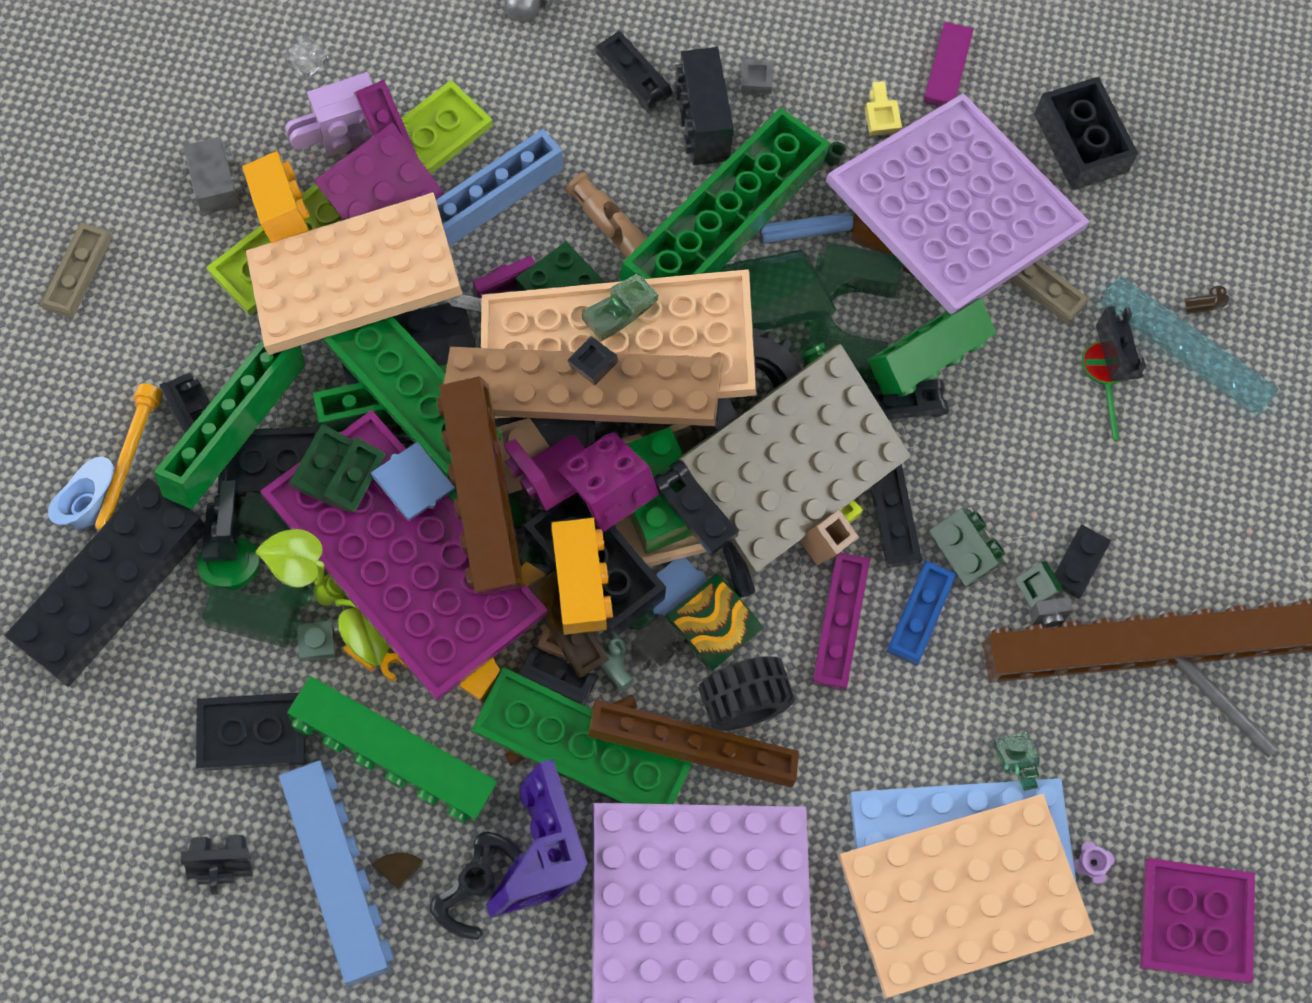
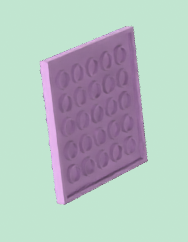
M964 93L831 171L826 178L828 185L950 314L956 313L1008 281L1085 230L1090 222Z
M594 803L592 805V1003H814L806 807Z

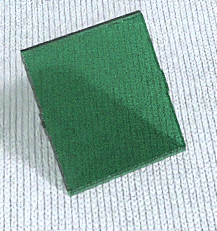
M801 249L756 259L737 261L725 265L719 271L749 269L753 328H758V331L830 316L837 310L809 257Z

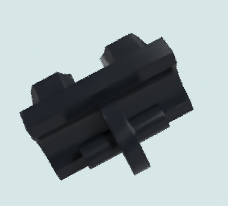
M230 835L226 838L225 849L213 850L211 838L206 836L193 837L189 850L181 852V864L185 867L187 879H197V885L209 884L212 895L221 894L222 885L225 883H235V877L253 876L254 865L244 835Z

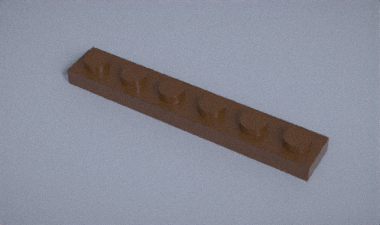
M595 699L592 706L588 737L791 788L797 781L798 750Z

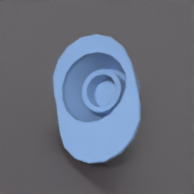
M93 458L76 472L68 484L52 500L48 509V516L51 522L57 525L70 524L79 531L95 525L107 488L111 484L114 474L113 464L108 458Z

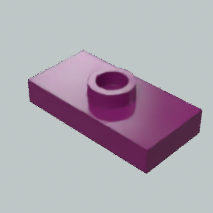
M530 255L510 265L498 266L490 274L472 281L474 296L482 299V295L506 293L516 290V277L535 264L532 256Z

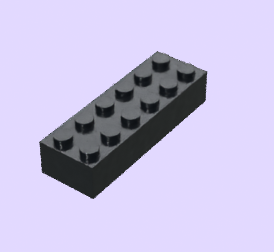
M147 478L4 636L66 687H69L204 536V522L199 515L188 507L163 497L159 485L150 478Z

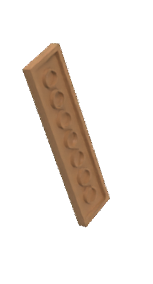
M450 347L443 384L480 376L489 384L494 416L715 426L722 371L721 357L615 353L619 362L596 385H593L569 366L568 359L575 352Z

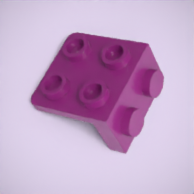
M615 433L607 434L560 465L558 469L562 478L586 502L592 518H594L595 525L602 529V532L659 495L649 466Z
M574 435L567 436L532 458L529 457L516 439L503 445L509 456V459L505 461L509 471L515 479L520 476L521 479L519 481L529 498L535 496L545 511L577 493L562 478L558 470L560 465L585 449Z

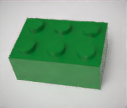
M671 427L626 443L649 466L653 477L659 473L663 475L669 471V466L683 455ZM679 481L671 485L675 493L684 488ZM660 495L629 514L646 554L693 536Z

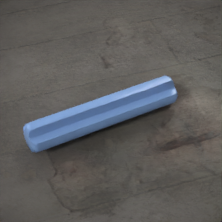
M841 213L768 223L760 229V237L762 242L767 243L847 232L853 228V218L851 213Z

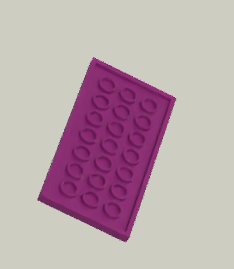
M372 410L341 432L342 435L352 440L356 436L385 452L386 455L380 466L391 460L392 454L398 455L406 450ZM300 462L261 490L262 497L290 530H305L313 534L321 542L322 554L318 560L324 563V570L436 702L548 614V609L525 583L524 588L487 596L474 592V588L471 589L466 578V568L470 567L468 554H464L460 543V534L464 533L462 519H458L454 503L447 495L436 502L433 509L427 508L408 521L373 478L353 514L316 500L288 486Z

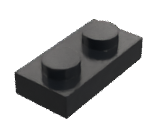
M1082 524L1080 525L1054 572L1064 592L1077 599L1082 597L1112 540Z

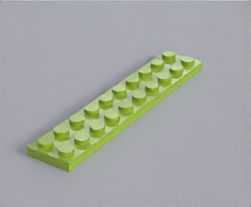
M452 80L401 118L418 158L430 174H433L493 127V119ZM316 184L302 193L303 198L300 199H303L310 214V217L305 219L309 231L343 221ZM259 226L206 267L210 276L249 316L257 311L246 250L271 243L262 226Z

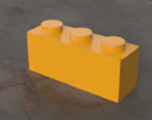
M278 151L242 166L260 224L271 243L309 231L305 219L310 217V214L303 199H300L303 198V194L295 180L297 177L289 160L283 162Z
M594 518L551 523L564 635L606 630V618H613L611 597H603L602 584H608L606 562L599 563L598 551L604 550L602 529L595 530Z

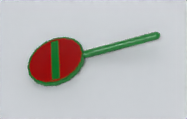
M1100 341L1094 342L1084 351L1081 364L1084 372L1091 380L1105 385L1112 439L1118 441L1119 434L1112 385L1122 380L1110 381Z

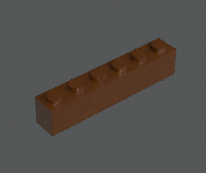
M477 376L439 385L441 396L437 397V408L440 416L445 418L446 430L442 432V437L446 450L451 453L452 464L448 465V472L451 483L456 485L458 498L454 499V507L458 519H462L464 533L460 534V543L464 554H468L470 567L466 568L468 585L471 589L474 588L475 593L482 596L524 588L489 384L483 378Z

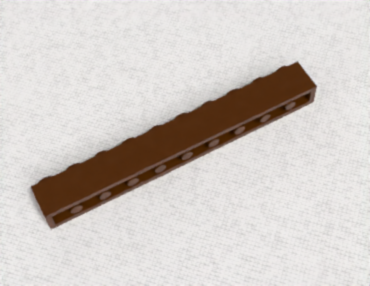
M1312 599L1295 601L1290 606H1280L1279 602H1271L1260 605L1258 609L1248 610L1245 605H1238L1227 608L1226 612L1214 613L1213 609L1206 608L1196 610L1192 615L1180 616V612L1175 611L1159 615V618L1147 619L1146 615H1134L1126 618V621L1113 622L1112 618H1101L1087 625H1080L1079 621H1068L1059 624V627L1046 628L1045 624H1035L1026 627L1023 631H1012L1010 627L997 628L992 630L991 634L983 642L989 683L1171 666L1178 664L1175 660L1176 658H1188L1193 663L1312 652Z

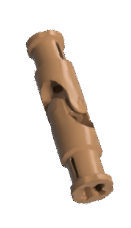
M585 172L577 174L567 184L565 191L578 200L583 206V212L627 258L647 237L628 219L604 191H599L589 181L590 177Z

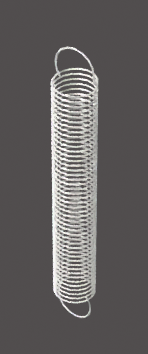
M460 295L457 298L453 297L456 300L455 303H450L455 307L482 311L481 298Z

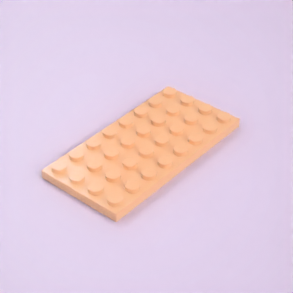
M749 269L482 295L481 348L576 352L592 336L612 352L620 354L721 357L722 371L718 399L757 395ZM494 416V418H505L502 416Z

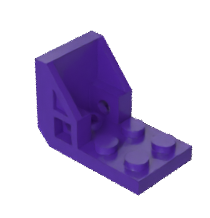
M553 759L540 762L520 783L519 796L522 805L528 808L532 820L530 822V830L534 841L530 844L527 852L521 853L515 858L488 900L486 907L490 919L557 900L580 880L587 865Z

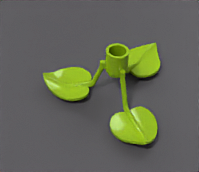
M300 529L286 530L273 535L257 548L256 554L266 563L273 575L285 585L302 588L314 581L313 594L316 601L321 605L331 606L336 604L337 607L342 605L354 607L344 610L339 615L338 627L340 635L347 646L360 659L374 667L382 663L390 646L351 600L344 599L346 594L329 574L324 577V563L318 560L322 554V544L313 534Z

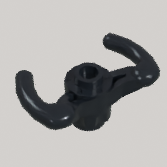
M489 831L480 833L474 839V857L465 865L453 887L435 895L430 902L429 910L437 923L449 933L461 938L479 940L482 937L483 931L478 926L466 925L455 920L449 915L448 911L449 908L467 900L478 903L486 901L492 896L496 888V881L490 868V850L498 848L512 862L522 853L512 841L500 834ZM481 857H483V863H479Z

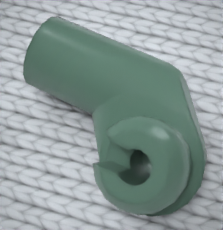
M615 638L605 645L604 651L609 660L603 663L601 668L611 681L624 692L631 687L634 679L623 668L626 644L623 640Z

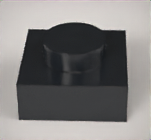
M592 336L568 359L569 366L593 385H596L619 362L614 352Z

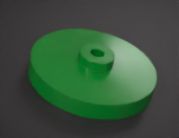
M239 537L237 560L205 562L202 559L201 551L197 559V570L202 582L209 588L217 591H234L248 585L257 576L261 565L260 557L256 554L257 548L249 540Z

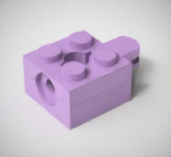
M368 72L308 91L307 95L312 114L290 120L285 126L292 147L302 149L322 142L327 156H331L334 154H344L371 138V131L354 95L355 91L372 85Z

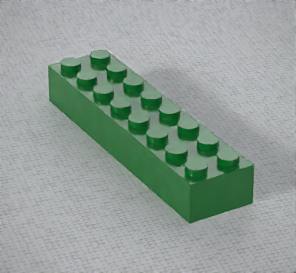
M780 107L622 262L618 282L719 272L823 166L830 142Z

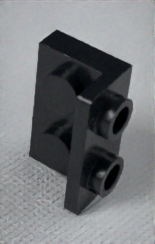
M235 480L221 481L220 495H215L214 503L207 504L202 545V559L205 562L237 560L242 503Z

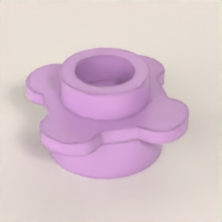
M1091 841L1083 843L1079 859L1073 862L1074 870L1077 874L1083 873L1090 877L1094 884H1101L1106 880L1105 873L1115 862L1114 856L1111 852L1096 846ZM1092 859L1097 862L1096 866L1091 865L1090 861Z

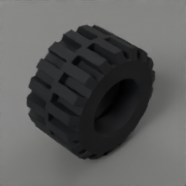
M772 656L750 658L726 666L709 675L698 687L712 729L722 731L741 729L771 719L787 710L796 700L782 659Z

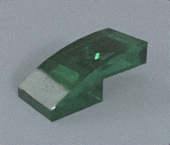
M637 273L612 286L608 298L582 311V320L602 342L641 316L658 300V294Z

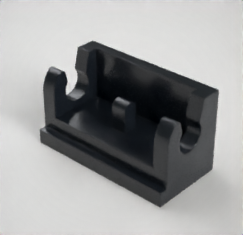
M1115 306L1106 307L1096 324L1110 381L1141 379L1146 367L1144 358L1139 359L1130 328L1129 320L1132 317L1130 307H1126L1124 312L1117 316Z
M191 373L184 374L167 383L159 384L184 434L210 404L198 378L194 379Z
M535 646L531 649L519 672V675L583 706L586 705L598 680V675L592 672L577 678L569 663L542 652L541 649Z

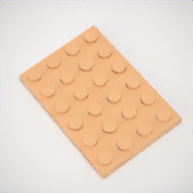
M434 193L246 250L263 343L268 355L463 295Z
M1044 794L844 852L838 856L885 999L1095 934Z

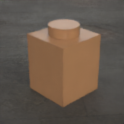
M838 509L806 533L807 535L799 541L816 565H819L840 553L859 536Z

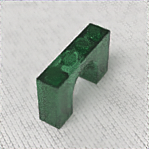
M827 242L825 253H818L815 272H820L819 282L813 281L809 300L815 301L814 310L807 309L804 328L810 329L808 339L802 338L799 352L820 342H823L825 345L824 353L833 346L841 344L864 382L879 385L867 359L887 348L888 342L858 337L844 332L833 321L829 306L836 298L847 293H864L894 299L899 285L902 262L893 254Z
M247 492L237 519V524L243 534L267 540L279 532L290 530L262 497V494ZM283 583L279 588L270 593L248 595L213 585L201 618L208 628L288 648L290 639L294 640L297 637V630L300 624L298 616L301 607L308 605L312 589L309 585L302 588H294Z

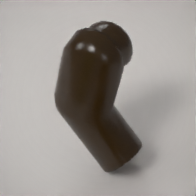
M1214 286L1209 290V295L1185 298L1186 314L1209 312L1225 307L1229 301L1226 288Z

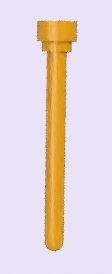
M142 383L136 388L133 400L137 409L118 458L111 484L107 489L95 522V526L99 531L113 517L149 413L154 412L160 406L163 392L154 385Z

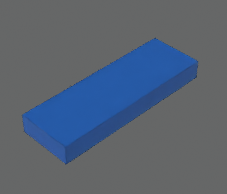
M925 560L888 645L887 653L918 666L957 573Z

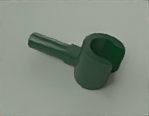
M833 142L830 144L825 158L827 164L831 166L839 164L842 158L833 154V152L843 155L846 151L843 143Z

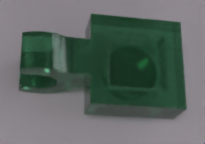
M1028 731L994 738V749L1005 774L1016 772L1023 791L1038 788L1035 777H1039L1037 767H1039L1040 756Z

